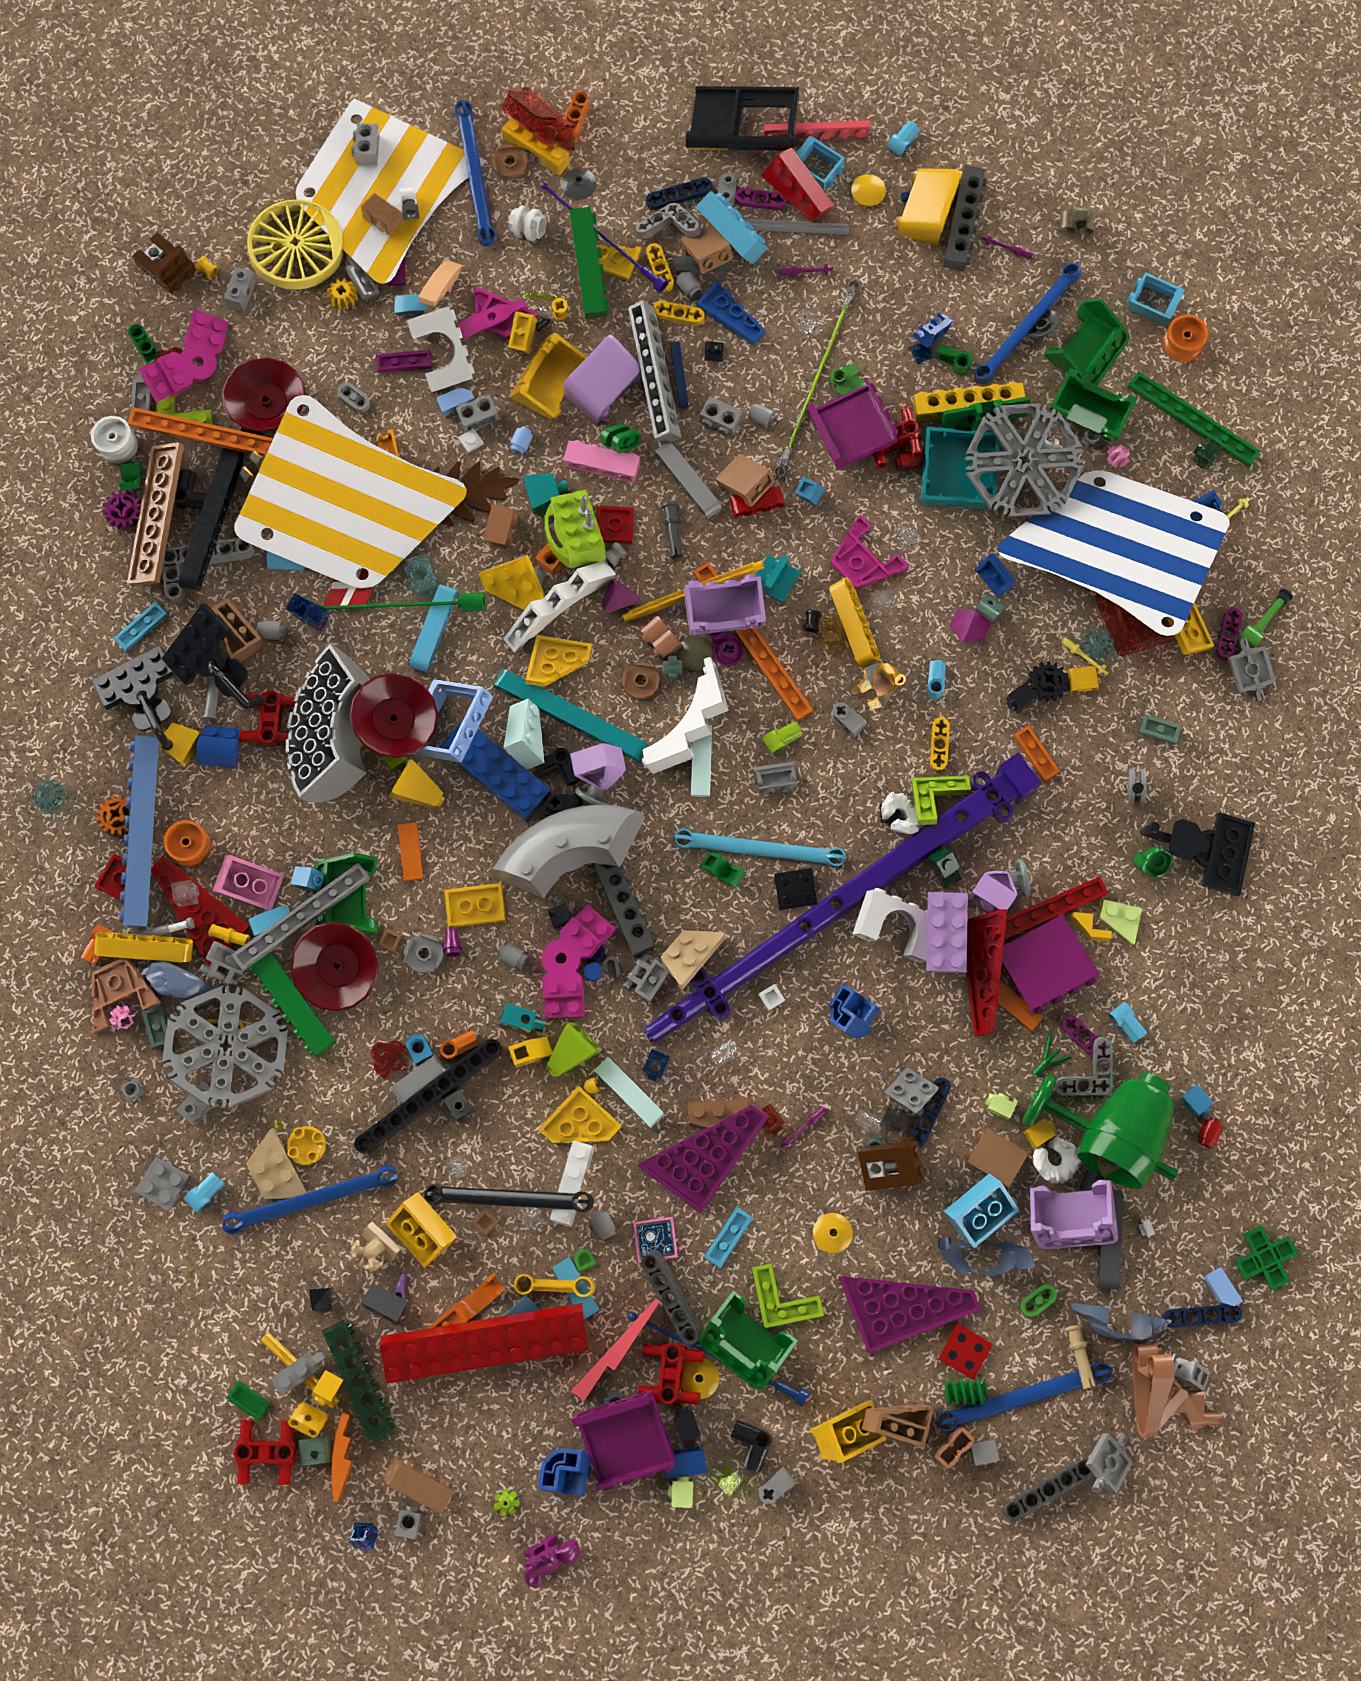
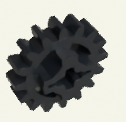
M1050 661L1046 665L1040 662L1039 667L1035 665L1032 669L1033 671H1030L1028 676L1031 678H1028L1027 683L1031 684L1030 687L1039 695V701L1042 698H1045L1046 702H1049L1050 698L1056 701L1057 696L1061 698L1064 695L1063 692L1067 691L1068 687L1065 685H1068L1069 680L1065 678L1068 673H1062L1064 667L1057 668L1058 663L1052 666ZM1036 677H1037V679L1039 680V685H1038V686H1037V683H1036Z

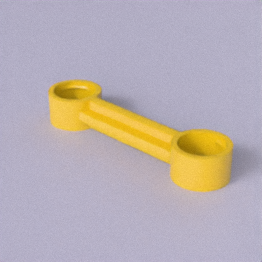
M521 1274L515 1279L514 1288L521 1295H530L534 1291L567 1292L575 1293L579 1297H590L595 1291V1283L591 1278L584 1276L576 1280L534 1279L531 1275ZM523 1277H528L532 1283L530 1290L527 1292H523L519 1288V1281ZM582 1280L589 1281L591 1289L586 1295L580 1294L578 1291V1284Z

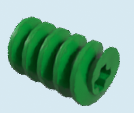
M944 1379V1393L947 1404L951 1405L952 1399H954L956 1405H959L960 1399H962L964 1405H967L968 1400L971 1399L972 1404L975 1405L976 1400L979 1399L980 1404L983 1405L987 1398L986 1379H983L982 1384H980L979 1379H975L974 1385L970 1379H967L965 1385L962 1379L958 1380L957 1385L954 1379L950 1380L949 1385L946 1379Z

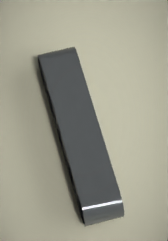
M1113 1190L1118 1241L1112 1244L1098 1245L1100 1263L1098 1262L1097 1275H1099L1097 1288L1118 1290L1121 1273L1123 1191Z
M651 1250L642 1258L641 1266L681 1340L685 1344L692 1345L697 1342L699 1335L702 1333V1326L662 1253L658 1250ZM649 1257L655 1259L656 1265H652L649 1262ZM658 1275L664 1276L666 1283H662ZM668 1293L674 1294L676 1301L670 1300ZM678 1311H682L686 1319L680 1318ZM688 1329L693 1330L696 1336H690L688 1334Z
M1078 1459L1006 1501L1002 1507L1004 1516L1012 1521L1020 1520L1093 1476V1473L1088 1468L1087 1473L1082 1475L1079 1472V1466L1088 1460ZM1065 1473H1068L1070 1476V1482L1067 1485H1063L1061 1482V1477ZM1046 1484H1051L1053 1487L1050 1495L1044 1494L1043 1488ZM1033 1494L1035 1503L1028 1506L1026 1504V1497ZM1011 1505L1017 1506L1018 1511L1015 1516L1008 1514V1508Z

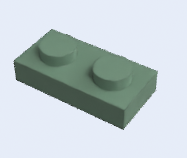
M1145 714L1139 734L1176 745L1182 725Z
M159 1005L147 1011L143 1010L142 1015L151 1048L156 1049L164 1046L167 1021L163 1007Z

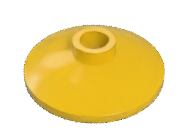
M825 1214L814 1225V1241L821 1250L827 1253L842 1252L852 1241V1226L840 1214ZM831 1229H835L837 1231V1235L835 1237H832L830 1235Z
M705 1359L704 1363L687 1361L684 1364L682 1389L684 1391L699 1392L701 1394L700 1399L711 1396L719 1385V1372L716 1366L708 1359ZM698 1374L703 1376V1381L700 1383L695 1380Z

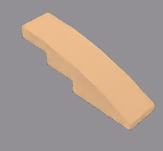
M445 260L424 286L418 296V302L436 307L439 300H443L446 292H450L463 265Z

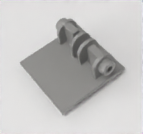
M907 1067L887 1088L884 1094L888 1095L889 1099L897 1101L900 1106L903 1105V1108L912 1111L914 1115L920 1116L924 1111L923 1106L939 1090V1087Z

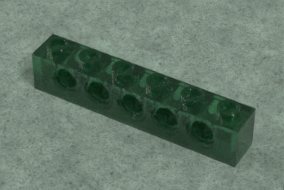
M342 1320L323 1329L322 1333L369 1444L372 1445L395 1434L396 1424L392 1417L388 1418L385 1411L388 1409L387 1403L384 1398L380 1399L377 1392L380 1390L379 1384L376 1379L372 1380L369 1372L372 1371L369 1361H364L361 1353L364 1350L360 1341L356 1342L353 1334L356 1331L352 1322L348 1323L347 1320ZM343 1337L349 1340V1346L346 1349H342L339 1344ZM351 1356L357 1359V1365L354 1368L349 1367L347 1363ZM358 1375H362L365 1378V1384L362 1387L356 1384ZM366 1394H370L373 1397V1403L370 1406L364 1403ZM375 1413L380 1414L382 1418L379 1425H375L372 1422V1416Z

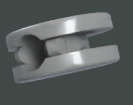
M1130 768L1128 772V803L1134 804L1135 796H1139V804H1145L1147 787L1146 769L1140 768L1139 777H1135V768Z

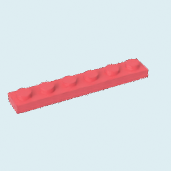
M870 120L796 123L794 136L805 140L809 136L813 138L821 137L822 139H829L830 137L845 139L848 136L863 138L869 136ZM788 123L764 124V136L785 137L787 135Z

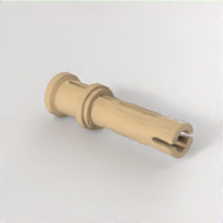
M1083 1325L1070 1326L1065 1328V1332L1069 1336L1071 1344L1069 1348L1071 1351H1074L1083 1389L1096 1387L1085 1349L1088 1344L1084 1341L1081 1330Z

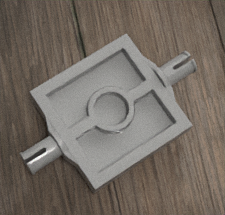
M1247 638L1241 639L1239 642L1242 651L1237 655L1228 657L1238 693L1255 691L1257 701L1264 700L1266 698L1262 688L1276 682L1266 647L1249 648Z
M1109 1433L1102 1434L1085 1465L1096 1477V1481L1091 1488L1095 1493H1100L1102 1486L1110 1494L1118 1492L1133 1463L1124 1450V1446L1128 1441L1126 1435L1121 1434L1118 1441H1115Z

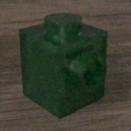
M1208 437L1203 445L1199 443L1193 453L1196 455L1193 461H1195L1198 467L1208 470L1224 446Z

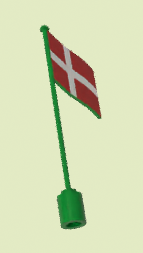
M360 568L357 570L356 576L359 580H365L368 578L369 573L367 569ZM334 579L331 590L324 603L319 606V610L323 612V610L458 605L462 612L486 611L487 602L485 593L481 592L461 593L457 601L367 604L375 586L357 588Z

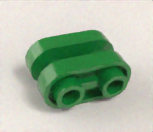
M623 423L606 428L600 435V442L607 447H611L617 453L632 450L641 441V433L630 429L629 426Z

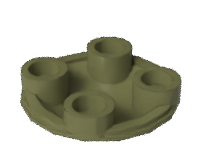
M702 636L685 638L681 642L683 646L677 651L678 659L682 660V666L691 671L703 670L705 667L704 659L711 657L713 660L714 658L711 642Z

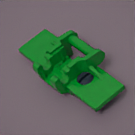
M1022 397L1004 401L998 399L971 404L969 407L947 410L943 412L942 428L959 429L969 427V431H977L982 418L988 412L992 417H996L993 411L996 407L1030 404V398ZM1028 413L1010 414L1008 419L1026 417Z

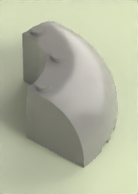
M329 644L315 660L316 665L312 671L307 672L305 675L307 679L302 689L299 688L294 699L296 704L293 712H290L287 725L289 735L288 739H286V753L289 757L287 766L291 770V781L299 798L308 802H324L334 799L351 789L367 773L361 760L360 740L353 732L350 710L352 699L357 691L370 679L350 657L332 644Z
M587 805L555 813L537 822L519 835L500 856L491 870V874L499 881L545 898L548 891L559 880L561 875L567 871L571 872L583 867L584 864H607L620 868L645 816L640 811L615 805Z

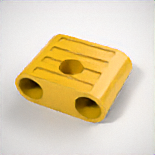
M1095 666L1066 670L1070 693L1099 689Z
M301 1402L288 1423L292 1428L315 1438L329 1417L325 1412L305 1402Z

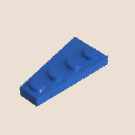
M717 280L697 302L696 307L702 309L704 313L755 346L765 334V329L751 314L748 315L744 311V307L732 298V294L728 290L725 291L721 286L722 284Z

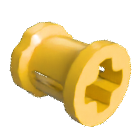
M206 256L201 257L195 264L196 270L203 272L208 280H212L220 270L217 265L211 264Z
M557 298L552 302V313L556 320L567 318L568 304L566 300Z

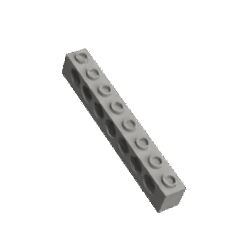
M642 300L628 307L654 438L664 444L668 441L672 443L681 438L656 311L654 306Z

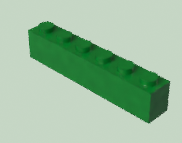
M591 206L569 209L585 319L607 316L606 310H609L608 299H604L603 294L607 293L606 283L601 281V276L604 275L603 264L599 265L598 258H602L601 249L596 247V241H599L598 230H594L593 224L597 223L595 212L591 213Z
M272 952L265 955L249 968L255 978L259 977L262 983H260V986L265 993H271L273 998L270 1000L277 1009L281 1007L284 1012L282 1014L284 1020L288 1024H293L295 1027L293 1032L299 1040L303 1038L306 1042L304 1047L310 1055L314 1054L316 1057H319L336 1044L333 1037L294 986V983Z

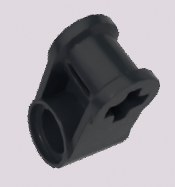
M576 793L553 794L547 799V811L553 815L567 809L583 806V799ZM554 801L558 804L557 808H553Z

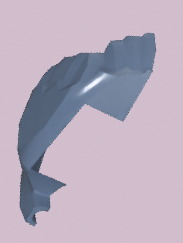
M150 961L137 969L145 981L150 983L159 997L160 995H170L182 1000V1002L222 986L215 983L213 987H210L202 978L166 961ZM211 999L195 1006L194 1010L213 1004L218 999Z
M938 1237V1248L944 1259L953 1269L966 1276H969V1272L995 1277L1013 1267L1020 1270L1035 1267L1033 1256L1027 1248L1003 1240L1002 1243L979 1244L1000 1247L1004 1251L999 1255L1001 1263H999L997 1270L989 1268L988 1273L979 1272L970 1267L961 1254L962 1248L970 1246L968 1243H962V1240L952 1244L951 1237Z
M1071 1303V1309L1086 1317L1091 1329L1096 1334L1122 1341L1135 1342L1145 1340L1151 1337L1152 1334H1159L1172 1321L1132 1313V1334H1118L1111 1332L1107 1328L1110 1308Z

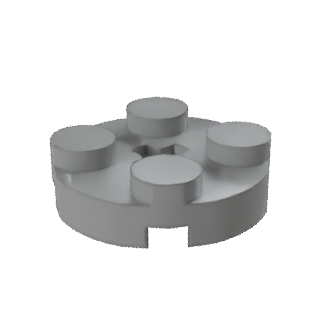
M421 934L414 939L412 938L407 943L404 951L406 962L410 968L422 974L434 972L442 964L444 958L442 945L437 938L428 934ZM427 949L429 956L422 959L419 952Z

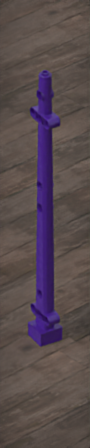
M1016 753L1002 763L995 774L996 776L992 779L986 772L979 771L975 773L971 781V787L974 792L937 818V824L926 825L919 832L912 835L713 979L708 976L704 969L700 968L696 974H702L704 976L703 981L695 982L693 978L690 980L691 985L696 991L645 1027L647 1031L644 1032L645 1036L650 1042L654 1040L657 1043L707 1008L715 1018L719 1020L727 1018L730 1013V1006L724 998L726 995L862 904L867 891L874 890L875 888L884 889L927 860V856L941 847H946L991 815L1000 823L1007 822L1013 814V807L1010 802L1015 800L1017 804H1020L1038 790L1041 781L1019 753ZM976 779H983L985 785H978ZM987 794H994L997 800H989ZM999 809L1007 810L1008 815L1002 816L999 813ZM963 815L966 821L959 822L956 816ZM837 901L842 907L838 910L833 909L831 903ZM806 923L810 926V930L804 932L799 926ZM711 989L715 992V996L713 998H706L704 995L705 991ZM723 1005L727 1010L724 1014H718L715 1011L716 1007ZM674 1012H681L683 1018L676 1021L672 1018Z

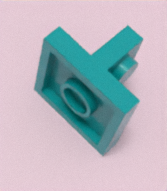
M783 554L780 559L768 555L763 563L764 568L758 571L756 577L761 576L762 592L783 604L800 576L801 571L788 565L789 557Z

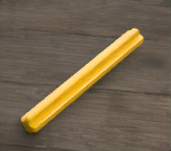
M266 1333L262 1337L261 1342L287 1366L298 1360L270 1333ZM312 1375L303 1382L314 1390L319 1379ZM335 1396L329 1407L334 1408L339 1403V1398Z

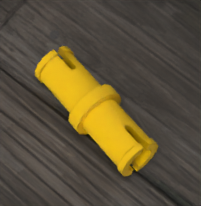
M212 924L209 930V936L222 939L228 944L234 943L244 946L250 941L249 935L235 932L233 928L226 929Z

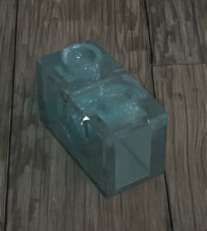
M425 553L406 559L407 566L404 569L407 578L411 577L413 582L409 583L412 594L416 593L418 599L435 594L438 587L428 554ZM418 575H425L423 579H417Z

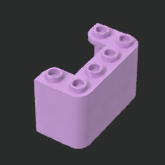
M756 574L745 575V578L740 582H736V580L724 581L725 584L708 582L706 586L699 583L698 580L689 581L688 585L684 587L689 635L752 629L764 626L766 616L761 576L756 577Z

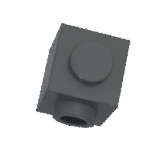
M461 1089L444 1099L457 1122L459 1120L464 1122L472 1117L471 1113L474 1110Z

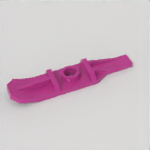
M523 299L509 305L498 304L459 322L458 327L461 330L462 337L469 338L480 331L507 321L512 314L527 306ZM494 316L495 319L489 320V317Z

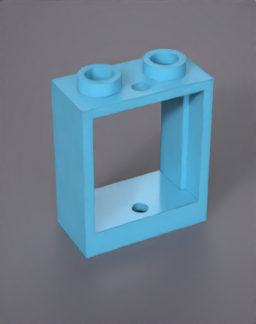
M809 136L796 154L804 163L811 152H814L835 166L824 180L810 172L823 191H825L827 187H832L835 181L834 178L843 173L845 157L812 136Z
M1145 272L1143 278H1138L1134 286L1137 289L1136 292H1131L1127 303H1130L1127 310L1167 327L1185 290ZM1144 286L1172 298L1165 314L1137 302Z

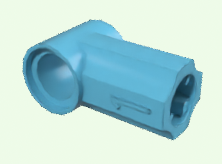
M913 121L907 122L897 135L894 134L887 144V149L903 157L902 154L905 150L908 151L911 142L920 132L917 124Z
M942 660L930 661L926 694L932 700L940 699L945 689L946 663ZM937 687L940 691L935 692L931 688Z
M1123 1002L1108 1014L1109 1018H1113L1116 1022L1115 1025L1124 1031L1132 1043H1135L1147 1034L1146 1030L1134 1017V1011L1126 1002Z
M212 1172L198 1187L190 1190L184 1197V1200L197 1213H200L207 1203L210 1204V1199L218 1193L225 1183Z

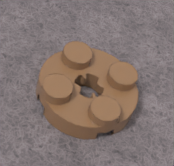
M503 145L497 149L495 155L493 154V169L502 179L512 180L519 178L526 172L528 166L527 155L523 149L517 148L516 145ZM508 159L515 161L511 165L506 164L508 162Z
M636 662L623 672V689L627 695L636 700L651 698L659 688V675L649 663ZM643 677V680L646 682L645 684L638 685L635 680Z

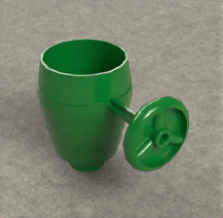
M1147 1072L1141 1073L1139 1079L1123 1081L1089 1122L1049 1100L1057 1079L1052 1074H1048L1044 1078L1038 1091H1035L1029 1102L1030 1106L1022 1119L1023 1126L1027 1128L1032 1127L1042 1110L1083 1131L1084 1133L1077 1150L1079 1160L1089 1169L1100 1175L1102 1173L1097 1163L1098 1156L1117 1164L1120 1167L1105 1176V1178L1123 1187L1135 1190L1142 1189L1154 1172L1174 1181L1178 1170L1161 1161L1174 1112V1102L1167 1095L1171 1087L1166 1081Z

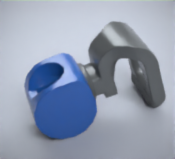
M609 956L604 960L603 966L597 962L588 964L584 969L586 979L590 982L598 981L603 973L609 974V966L611 964H615L616 977L619 979L621 971L618 959L614 956Z

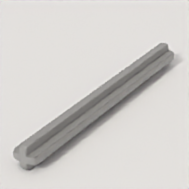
M744 219L754 227V230L842 235L849 233V224Z

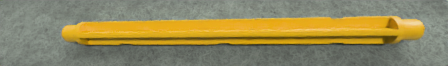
M762 561L752 562L703 581L701 584L704 586L708 582L725 584L724 581L739 580L744 578L745 575L757 573L764 566ZM684 589L628 610L629 612L622 614L624 621H633L685 601Z

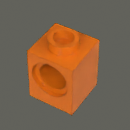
M547 544L535 557L536 564L552 576L556 573L560 574L565 567ZM550 559L556 560L554 564L547 563Z

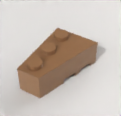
M748 1100L689 1102V1125L706 1129L747 1108Z
M912 1404L869 1408L865 1412L862 1430L925 1448L934 1406Z
M394 1456L383 1476L384 1481L389 1487L440 1514L443 1513L454 1493V1490L450 1487L451 1483L443 1478L437 1480L432 1477L433 1473L424 1468L420 1470L407 1459L402 1460L397 1456Z

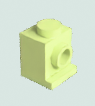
M990 1093L985 1102L988 1105L986 1110L1005 1120H1009L1018 1100L1014 1099L1011 1102L1009 1097L1004 1094L998 1093V1095H993Z

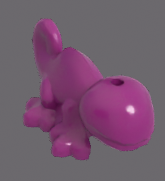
M548 1535L540 1544L528 1548L523 1553L525 1557L530 1558L525 1564L524 1580L526 1584L531 1587H538L542 1581L541 1575L554 1573L558 1569L560 1562L565 1565L574 1563L580 1553L578 1543L574 1539H570L558 1546L555 1545L558 1537L556 1535Z

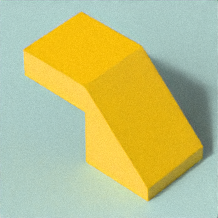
M1072 913L1071 921L1088 940L1104 942L1111 940L1112 931L1092 929L1093 914Z

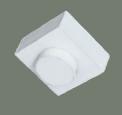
M474 428L458 437V440L468 454L484 444Z
M775 984L758 994L768 1011L785 1002L784 997Z

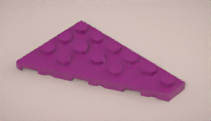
M752 1104L646 1159L638 1167L701 1213L769 1118V1115Z
M845 1276L839 1278L867 1353L874 1352L981 1310L974 1290Z

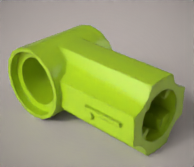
M794 721L778 731L773 730L767 733L762 739L771 754L774 755L779 749L783 750L786 745L802 737L803 734L799 725Z

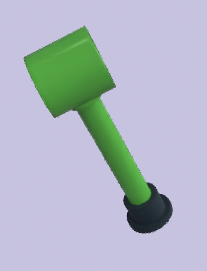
M1283 588L1280 589L1279 595L1276 597L1277 600L1255 627L1249 624L1238 640L1247 638L1249 648H1255L1264 637L1261 633L1262 629L1283 604L1293 599L1290 591Z

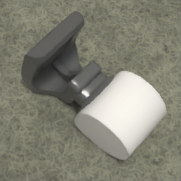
M414 187L400 189L403 219H419V209Z

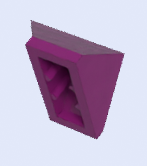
M613 578L608 584L602 601V607L605 613L639 603L641 599L635 591Z
M957 609L950 627L964 643L985 640L991 623L977 610Z

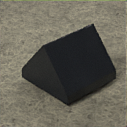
M1085 1170L1079 1189L1090 1191L1092 1190L1093 1183L1098 1180H1104L1105 1177L1097 1172Z

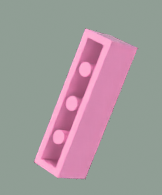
M569 440L563 463L564 467L635 483L640 466V456L631 452L617 453L611 448L605 449L596 444L587 445L579 440Z

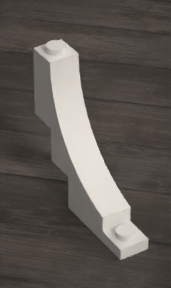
M606 561L578 568L567 582L554 585L545 598L530 602L504 637V641L514 653L518 652L528 639L534 638L546 625L568 607L590 593L607 586L616 573Z
M711 657L704 659L705 667L703 671L705 675L698 678L694 699L683 719L667 736L642 750L644 758H642L643 765L646 769L649 768L652 774L695 758L691 742L711 735L708 719L729 711L718 668Z

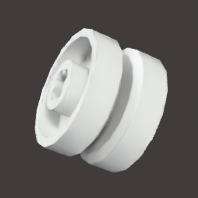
M104 417L94 425L91 432L93 445L103 459L109 463L120 464L127 462L137 452L139 446L138 438L128 423L121 417Z

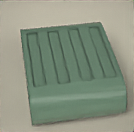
M987 594L975 610L994 623L1002 614L1006 605Z
M331 1436L298 1440L300 1466L332 1462Z

